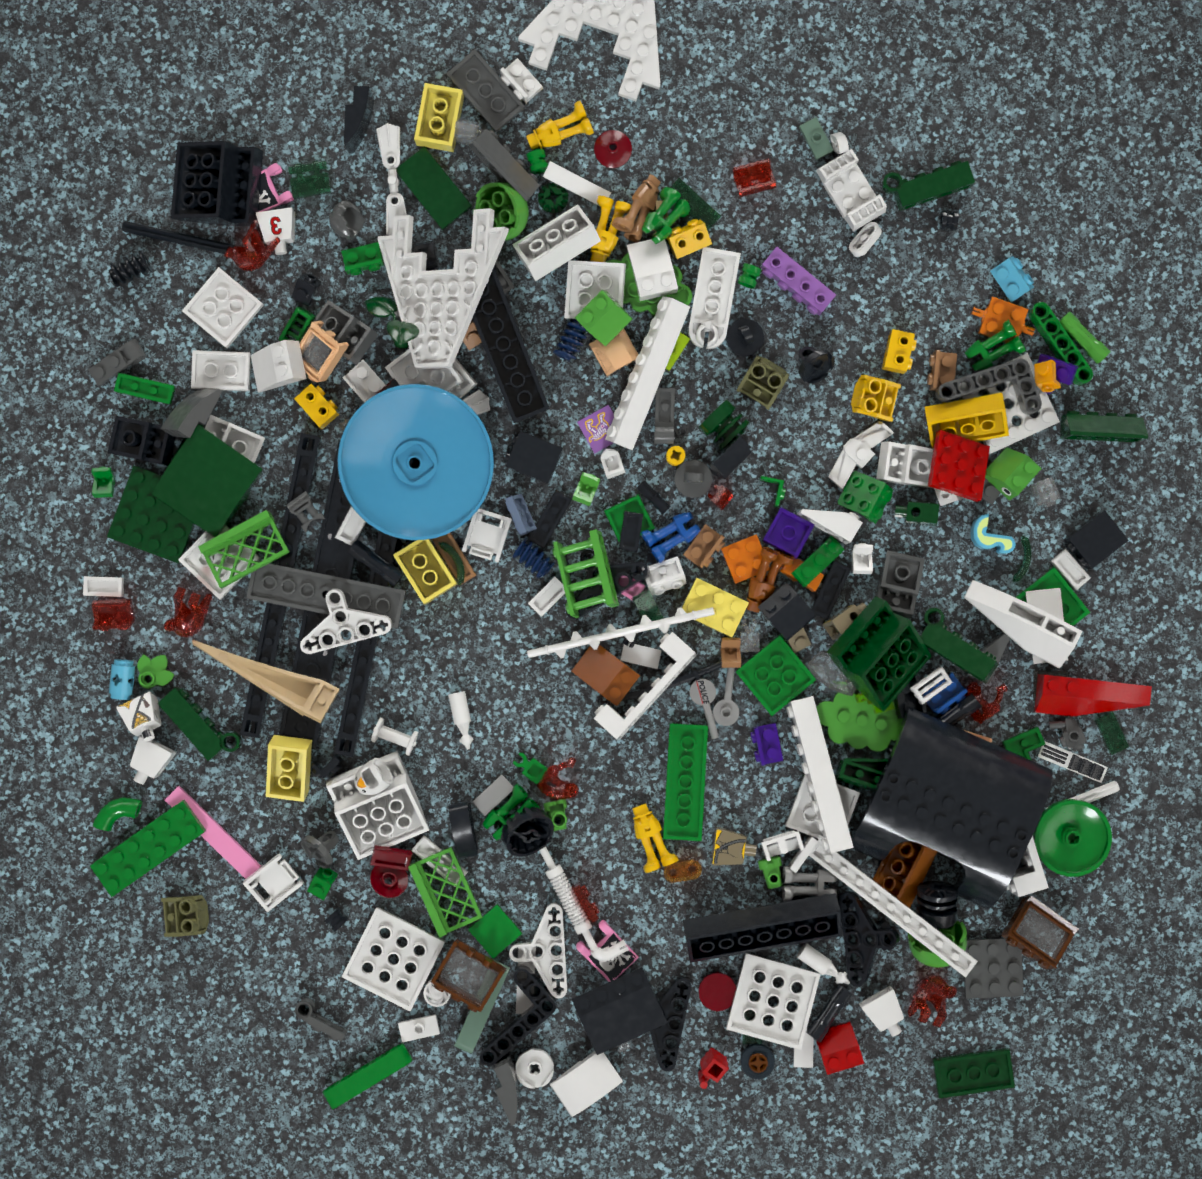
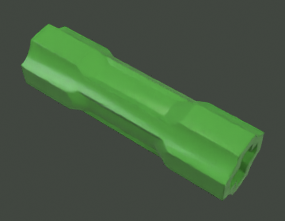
M1068 312L1059 321L1067 334L1097 364L1111 352L1071 312Z

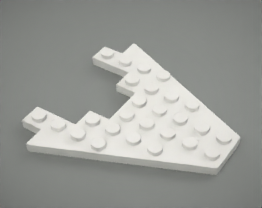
M552 0L518 37V41L534 46L529 65L547 71L559 35L578 41L583 24L615 34L618 38L613 54L630 60L618 96L637 101L642 84L660 89L654 0Z
M490 208L473 211L471 249L455 250L453 269L426 271L427 254L424 252L411 253L413 216H393L392 235L378 236L379 246L401 321L412 323L419 329V335L415 339L408 341L416 368H452L509 232V229L506 227L493 228L494 210Z

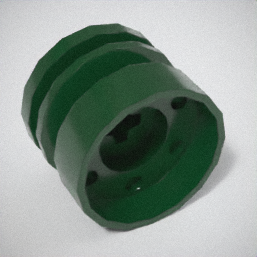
M728 399L699 426V429L706 436L714 432L717 434L713 440L714 444L720 439L723 440L718 447L721 451L728 447L738 436H741L750 423L747 419L741 425L738 423L743 417L742 414L735 418L731 416L736 408Z

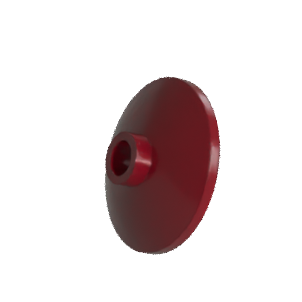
M609 130L602 133L594 145L595 157L600 164L607 168H619L625 165L632 154L630 139L624 133L617 130ZM614 144L617 148L615 150H611L609 148L610 145Z
M375 866L370 874V883L374 891L380 896L395 898L406 890L408 875L405 870ZM385 880H389L391 884L385 883Z

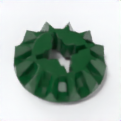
M548 183L542 186L538 193L539 205L548 213H558L566 207L568 193L564 187L556 183ZM551 191L554 195L559 196L556 198V205H554L551 199L548 200Z

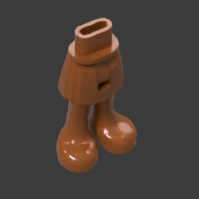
M769 547L762 548V561L756 578L752 577L750 579L747 600L749 604L746 609L756 613L760 612L758 606L773 594L776 588L774 583L779 569L782 565H792L794 562V558ZM771 561H773V562H772V565H771V568H770V570H769V572H768V575H767V577H766V579H765V575H766L767 569H768V567H769Z

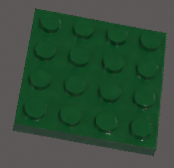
M133 465L107 537L180 564L181 562L178 559L185 552L195 524L152 495L162 477L161 475Z

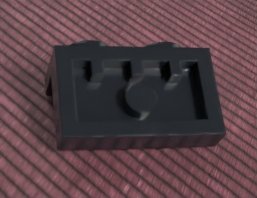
M914 676L894 699L898 719L904 718L909 706L927 713V703L920 704L918 698L914 696V692L910 690L912 686L921 681L919 676Z

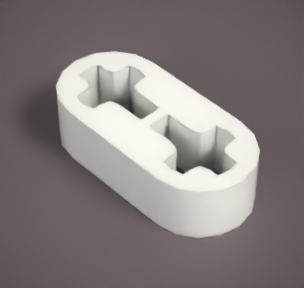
M838 132L830 135L834 152L841 154L849 151L845 134Z

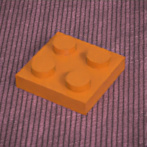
M757 534L721 548L735 584L758 574L762 561V546Z

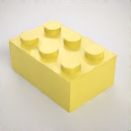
M428 83L424 84L414 137L417 146L454 152L464 101L463 90Z
M430 539L416 540L393 555L423 604L431 602L458 585Z
M695 578L682 605V609L686 613H690L693 610L698 611L713 607L715 615L698 618L695 621L729 637H733L749 602L701 579Z
M273 735L268 744L266 797L305 801L310 786L312 740Z

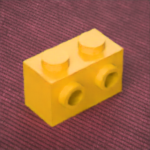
M693 219L681 228L680 226L672 228V233L667 237L672 254L676 259L712 244L706 225L701 219Z
M895 329L889 332L882 370L905 374L907 369H911L913 359L910 358L911 351L915 350L917 340H914L915 334Z
M311 383L294 399L318 427L324 429L339 416V413L336 411L338 407L332 400L327 401L324 395L326 393L319 385L315 387Z

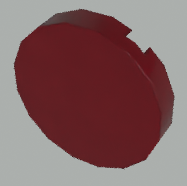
M713 972L704 976L698 988L699 999L702 1004L709 1010L716 1012L724 1011L731 1007L736 991V985L732 978L722 972Z

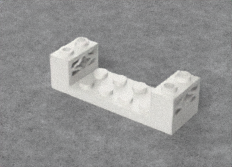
M673 632L670 635L666 633L661 638V645L659 647L676 663L674 665L670 663L664 670L666 674L661 679L658 677L651 684L653 688L650 692H644L639 697L638 701L640 703L636 707L631 706L624 714L627 717L624 719L608 704L605 706L601 705L595 711L596 716L594 719L615 739L620 740L695 658L696 653Z
M1032 836L1021 859L1022 864L1026 866L1016 870L1006 890H1009L1018 897L1049 888Z

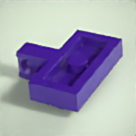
M1043 353L1040 354L1037 363L1048 360L1056 362V380L1060 384L1061 382L1067 385L1073 383L1078 366Z

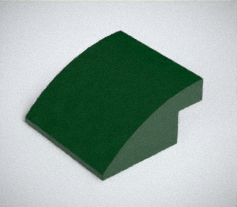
M198 424L191 438H187L167 467L152 495L215 538L222 532L248 498L251 487L260 477L263 469Z
M877 596L873 598L827 651L832 661L846 678L883 712L931 657L911 620L895 614L888 602Z

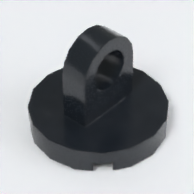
M742 318L736 320L727 330L726 342L728 348L732 353L741 357L754 355L760 350L764 342L763 329L752 319Z
M803 347L799 351V362L801 365L798 373L800 378L810 384L823 380L827 377V372L834 367V356L828 350L821 349L817 351L813 347Z

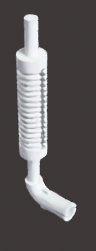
M546 847L541 848L539 851L549 868L545 873L548 879H551L550 883L554 886L553 889H556L555 892H558L557 896L561 899L560 902H563L562 906L566 909L565 912H568L567 915L571 919L570 922H573L572 925H575L576 933L583 934L591 950L590 954L599 961H613L615 957L629 951L624 940L609 948L601 949L597 946L589 931L592 925L587 916H585L586 913L582 906H580L581 903H578L579 900L575 896L576 894L573 893L574 890L570 886L571 884L568 883L569 880H566L567 877L563 873L561 865H555Z

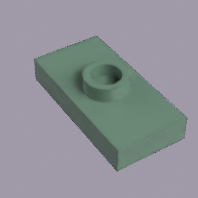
M817 117L799 126L816 161L833 153L834 150Z

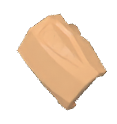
M625 329L607 346H604L597 339L589 344L607 377L616 370H620L623 366H627L633 361L635 362L636 357L639 355Z

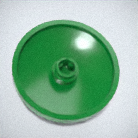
M1066 799L1052 804L1042 813L1034 831L1033 840L1039 859L1046 867L1063 876L1078 877L1091 873L1105 861L1112 844V832L1107 818L1094 805L1083 800Z

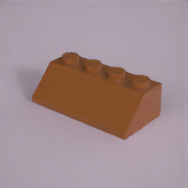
M913 841L901 842L881 862L873 880L910 908L917 895V886L923 882L938 851Z

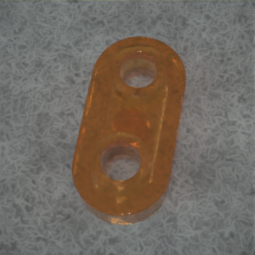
M689 859L665 866L663 873L668 882L676 883L697 879L702 873V867L697 860ZM689 866H695V871L690 872L688 870ZM671 869L677 871L675 875H670L669 872Z

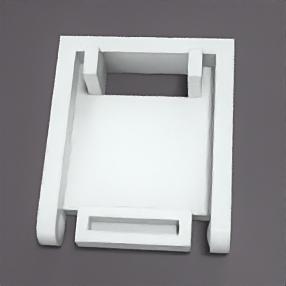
M478 509L472 516L462 552L466 553L468 546H471L469 554L492 560L493 554H497L495 562L499 563L512 519ZM487 515L500 519L499 527L482 522L483 516Z
M280 853L243 881V885L267 912L304 884L302 879L295 883L299 875L285 859L278 863L282 858ZM258 882L270 895L265 900L255 889Z

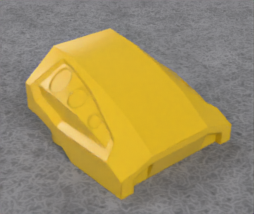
M861 375L854 387L851 400L852 411L893 422L892 415L901 384L868 375Z

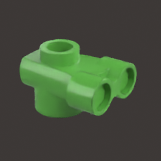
M566 799L543 803L545 812H548V816L553 822L554 831L567 829V817L565 815V808H567ZM555 817L561 819L560 824H555Z
M772 857L770 861L766 859L759 860V870L763 871L768 889L781 887V857ZM772 875L777 876V880L774 882L770 881Z

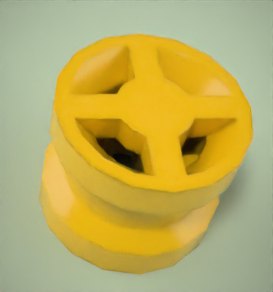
M672 446L666 453L667 462L672 466H679L685 459V451L680 446Z

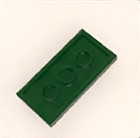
M425 147L421 148L396 168L397 175L442 230L472 208L469 201Z
M1009 1048L932 1059L939 1099L1015 1088Z

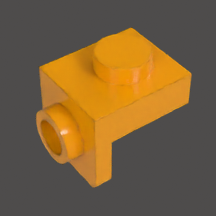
M1048 360L1034 364L1035 383L1042 392H1052L1055 389L1061 388V384L1056 380L1055 361Z

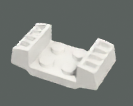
M850 149L848 152L841 154L818 168L816 172L840 214L854 232L885 213L887 206L881 195L876 196L857 165L858 157Z

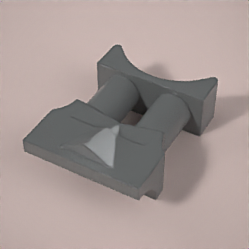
M306 491L286 505L289 511L295 514L303 525L301 527L305 532H308L309 524L313 520L326 519L322 512H317L312 505L311 497ZM305 509L312 516V519L309 520L303 512Z

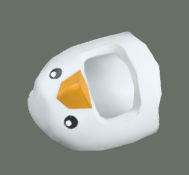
M374 758L357 771L354 782L357 790L363 795H376L393 783V776L388 766L382 760Z

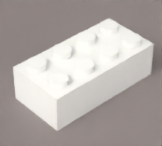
M577 204L512 245L534 280L537 281L590 247H593L601 240L594 225Z

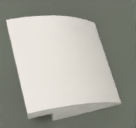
M398 751L379 758L388 766L393 776V783L379 794L363 795L357 790L354 779L357 771L363 765L326 780V787L334 801V813L358 860L372 855L374 845L391 847L429 831L420 802Z

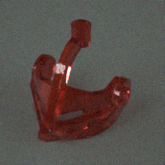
M976 682L970 683L966 688L968 692L965 696L972 693L982 706L981 708L984 712L981 715L978 709L970 715L972 719L982 724L983 721L999 712V703L1003 698V693L1008 690L1005 684L998 686L997 696L989 704L983 698L979 684Z
M569 757L566 762L549 766L537 784L539 790L546 796L555 799L575 797L579 792V787L574 783L561 781L557 775L559 771L566 767L573 768L576 759ZM550 782L552 784H555L556 786L552 787L547 785L546 783Z

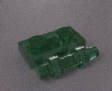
M315 160L309 164L302 165L297 163L295 166L288 167L290 175L297 174V178L290 179L294 199L332 193L328 173H320V169L327 168L326 161L319 162ZM314 171V175H303V172Z

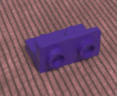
M776 723L753 727V732H750L752 743H756L757 751H754L756 762H760V765L764 766L765 764L783 761Z

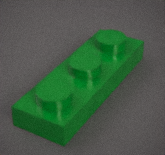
M118 373L114 392L172 405L176 386Z
M831 536L791 574L803 587H806L845 549Z

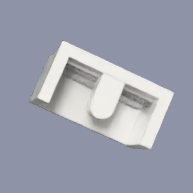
M794 830L763 839V842H761L767 861L771 860L770 857L782 853L786 854L800 848V851L804 850L799 831L795 832Z

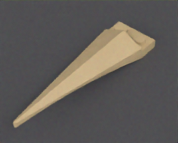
M192 640V644L302 716L305 715L319 723L322 722L339 693V688L323 680L259 663Z

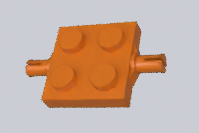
M993 296L985 310L976 307L972 309L971 315L981 317V326L978 334L991 338L1002 330L1003 323L1008 319L1017 335L1002 342L1007 343L1022 332L1031 336L1034 334L1035 328L1025 325V318L1029 309Z

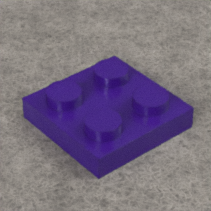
M780 507L763 542L797 559L815 524Z

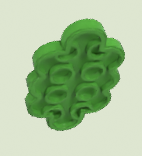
M627 253L622 261L608 260L607 263L626 264L623 305L630 303V306L636 312L648 310L655 317L657 305L663 296L644 301L639 300L629 254ZM672 265L678 291L664 297L673 298L689 306L692 301V292L688 286L681 283L682 273L680 269Z
M841 690L835 694L833 702L823 701L816 706L820 724L828 726L827 734L831 741L837 744L848 742L855 749H862L867 746L873 751H883L888 747L891 739H898L903 728L901 725L903 718L898 719L893 702L883 712L862 693L856 695L850 690Z

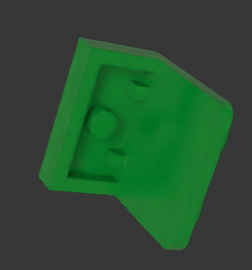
M854 471L838 499V504L863 515L867 520L876 524L882 517L886 504L892 498L893 489L880 480Z

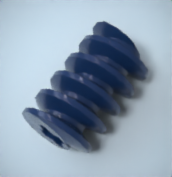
M570 319L573 323H567L569 329H564L563 333L566 336L560 337L562 343H557L556 345L559 350L553 351L556 356L568 362H571L570 359H577L573 353H580L577 345H584L580 339H587L584 332H588L574 319Z
M526 538L515 550L513 558L515 559L520 556L519 563L521 564L526 561L525 568L527 569L532 566L530 572L533 574L538 571L537 578L545 576L556 562L549 564L550 557L543 559L544 552L537 554L539 548L531 549L533 543L525 544Z

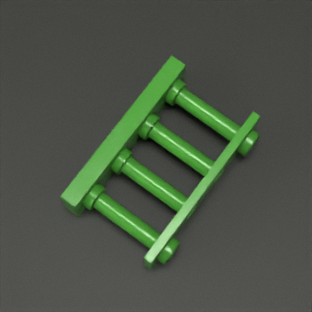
M597 529L589 531L590 537L588 540L563 547L557 541L553 542L554 548L552 551L554 558L558 561L567 599L565 604L566 610L570 616L575 618L579 617V609L603 602L612 608L619 606L602 532ZM589 547L594 550L595 555L593 558L567 566L566 554ZM591 566L598 567L599 574H597V577L571 583L569 573ZM597 584L602 585L604 591L602 595L576 602L574 591Z

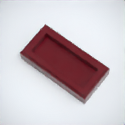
M374 845L370 865L408 871L412 851Z

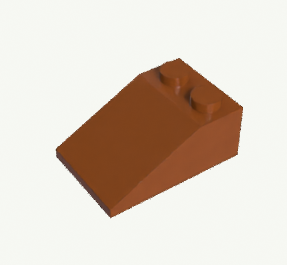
M600 645L597 650L590 646L571 670V672L616 706L619 705L640 677L638 673Z

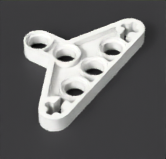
M332 589L326 595V603L330 615L303 638L300 648L306 654L324 651L386 634L392 628L393 623L388 616L348 608L344 593L340 589ZM331 593L339 594L340 601L338 603H333L330 600ZM338 611L345 613V621H338L336 619ZM381 620H383L384 623H388L385 629H383V627H378L375 629L376 632L374 633V626L379 625L381 623ZM367 625L370 628V633L367 635L362 634L360 626ZM349 630L352 635L351 639H343L341 632ZM323 636H332L333 643L330 645L325 644ZM308 640L310 643L319 640V644L313 645L312 649L305 646Z
M553 902L547 906L532 942L512 945L509 956L515 962L532 961L549 992L555 998H563L567 993L563 909L560 904ZM552 907H556V910L560 911V913L556 914V921L561 920V923L552 922L549 924V920L553 921V915L549 913ZM552 926L560 928L561 933L558 936L550 934ZM554 945L562 948L560 955L556 956L551 953V948ZM535 946L542 948L543 953L541 956L536 957L532 954V949ZM521 948L524 952L523 956L520 958L514 957L513 949ZM556 964L563 967V972L559 975L552 972V967ZM552 978H564V980H560V987L564 988L560 994L553 990V988H556L557 983L556 980L552 982Z

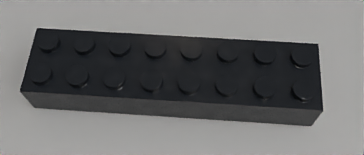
M493 267L472 320L512 421L516 423L547 411L550 408Z
M836 893L683 920L690 963L842 936L841 911Z

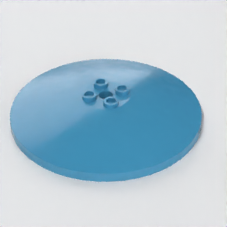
M407 384L389 388L371 397L361 405L343 431L337 459L338 474L343 492L356 513L378 531L405 540L437 538L465 524L484 502L491 485L494 468L493 450L489 435L484 424L473 409L463 400L446 390L422 384ZM411 458L419 460L420 465L417 469L410 467L409 461Z

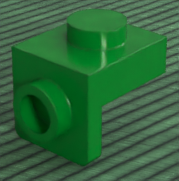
M92 468L91 473L94 477L93 497H113L115 476L111 468Z
M320 867L307 892L324 901L338 873L330 868Z

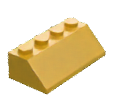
M1002 392L925 407L932 449H934L936 432L939 430L976 442L1009 436Z

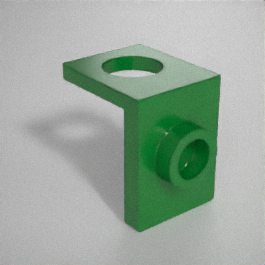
M761 476L760 481L778 484L774 507H778L780 499L783 500L785 496L784 480Z

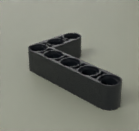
M520 965L515 969L513 978L514 982L533 1005L483 1047L480 1061L484 1066H492L555 1012V997L551 995L532 970L525 965ZM520 971H524L528 977L521 980L517 974ZM532 986L539 987L540 992L538 994H532L530 992V988ZM550 1001L553 1006L550 1009H546L542 1003ZM534 1013L538 1016V1020L532 1022L528 1019V1015ZM520 1026L524 1031L521 1034H516L513 1028ZM501 1039H506L509 1042V1045L503 1047L499 1044L498 1041ZM492 1052L494 1054V1058L487 1059L485 1058L484 1053Z

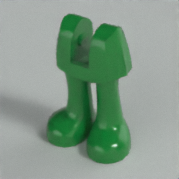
M664 187L661 190L660 198L663 201L655 212L647 215L642 226V230L646 234L653 229L655 230L651 237L655 244L666 239L672 233L670 227L679 217H686L690 212L689 203L685 199L678 200L681 194L670 187ZM674 204L672 212L664 220L663 216Z
M1009 319L1003 323L1002 330L983 342L977 340L965 351L968 359L979 353L983 357L972 365L974 371L993 367V361L1009 352L1016 351L1021 354L1026 351L1019 336H1016L989 353L988 349L1017 335Z
M517 783L512 788L513 794L511 798L497 811L492 809L482 824L486 829L493 826L497 820L502 825L507 824L504 817L528 797L527 792L521 785ZM529 798L517 812L521 813L524 807L529 809L531 807H538L540 809V807L532 798ZM502 827L498 828L492 835L496 841L501 839Z

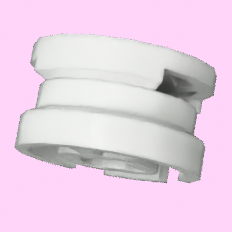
M431 980L428 981L423 993L426 1002L434 1007L446 1004L451 994L446 991H438L433 987L434 984L431 983Z

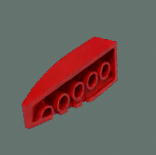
M1038 674L1034 712L1080 716L1150 706L1152 686Z

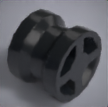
M942 210L940 230H945L946 228H950L952 231L957 230L958 211L948 213Z
M337 908L324 922L330 924L332 930L336 932L349 918L343 916L341 910Z

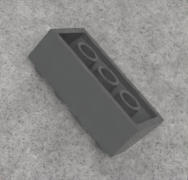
M485 129L468 147L501 182L509 183L527 201L539 188L540 185L537 183L539 180L534 174L526 172L524 169L525 165L518 158L515 160L512 157V151L507 145L499 143L497 140L499 137L494 131Z

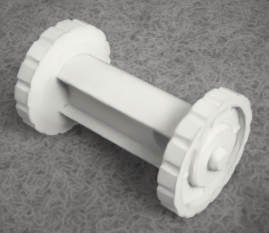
M380 717L376 727L373 729L371 741L375 743L378 737L405 747L406 755L410 756L413 747L416 745L419 732L414 731L412 736L384 726V718Z

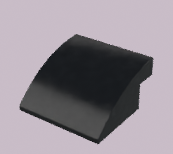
M227 141L177 143L171 219L226 226H257L256 212H258L263 151L256 147H237Z

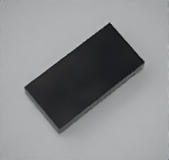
M624 511L619 549L638 552L643 514Z

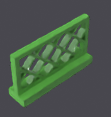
M267 510L198 546L221 589L290 552L274 522L272 514ZM269 525L273 528L271 538L262 535L264 528ZM250 535L257 536L254 547L245 545L246 539ZM261 538L270 540L267 550L257 548ZM273 541L280 543L283 550L278 553L270 552ZM233 544L240 546L237 556L228 554L229 548ZM244 547L253 549L249 560L240 557ZM256 551L265 553L263 561L259 563L253 561ZM216 553L223 555L220 565L213 564L210 557ZM227 556L236 558L232 569L223 566ZM239 560L248 562L247 568L243 572L236 570ZM222 569L231 571L229 579L224 582L220 578Z
M452 846L408 866L439 938L483 918ZM448 852L453 859L450 866L440 863L442 855ZM428 861L436 864L433 874L426 872L422 864ZM438 865L449 869L445 879L435 875ZM451 870L459 873L460 879L458 884L447 880ZM433 878L444 882L441 891L432 888ZM446 883L456 886L453 897L442 893ZM458 888L467 891L468 897L466 902L455 898ZM441 896L452 899L448 909L440 906L439 900ZM453 901L464 904L461 914L450 910ZM466 905L474 908L477 915L472 918L464 916L463 913ZM449 913L459 917L458 923L449 927L446 920Z

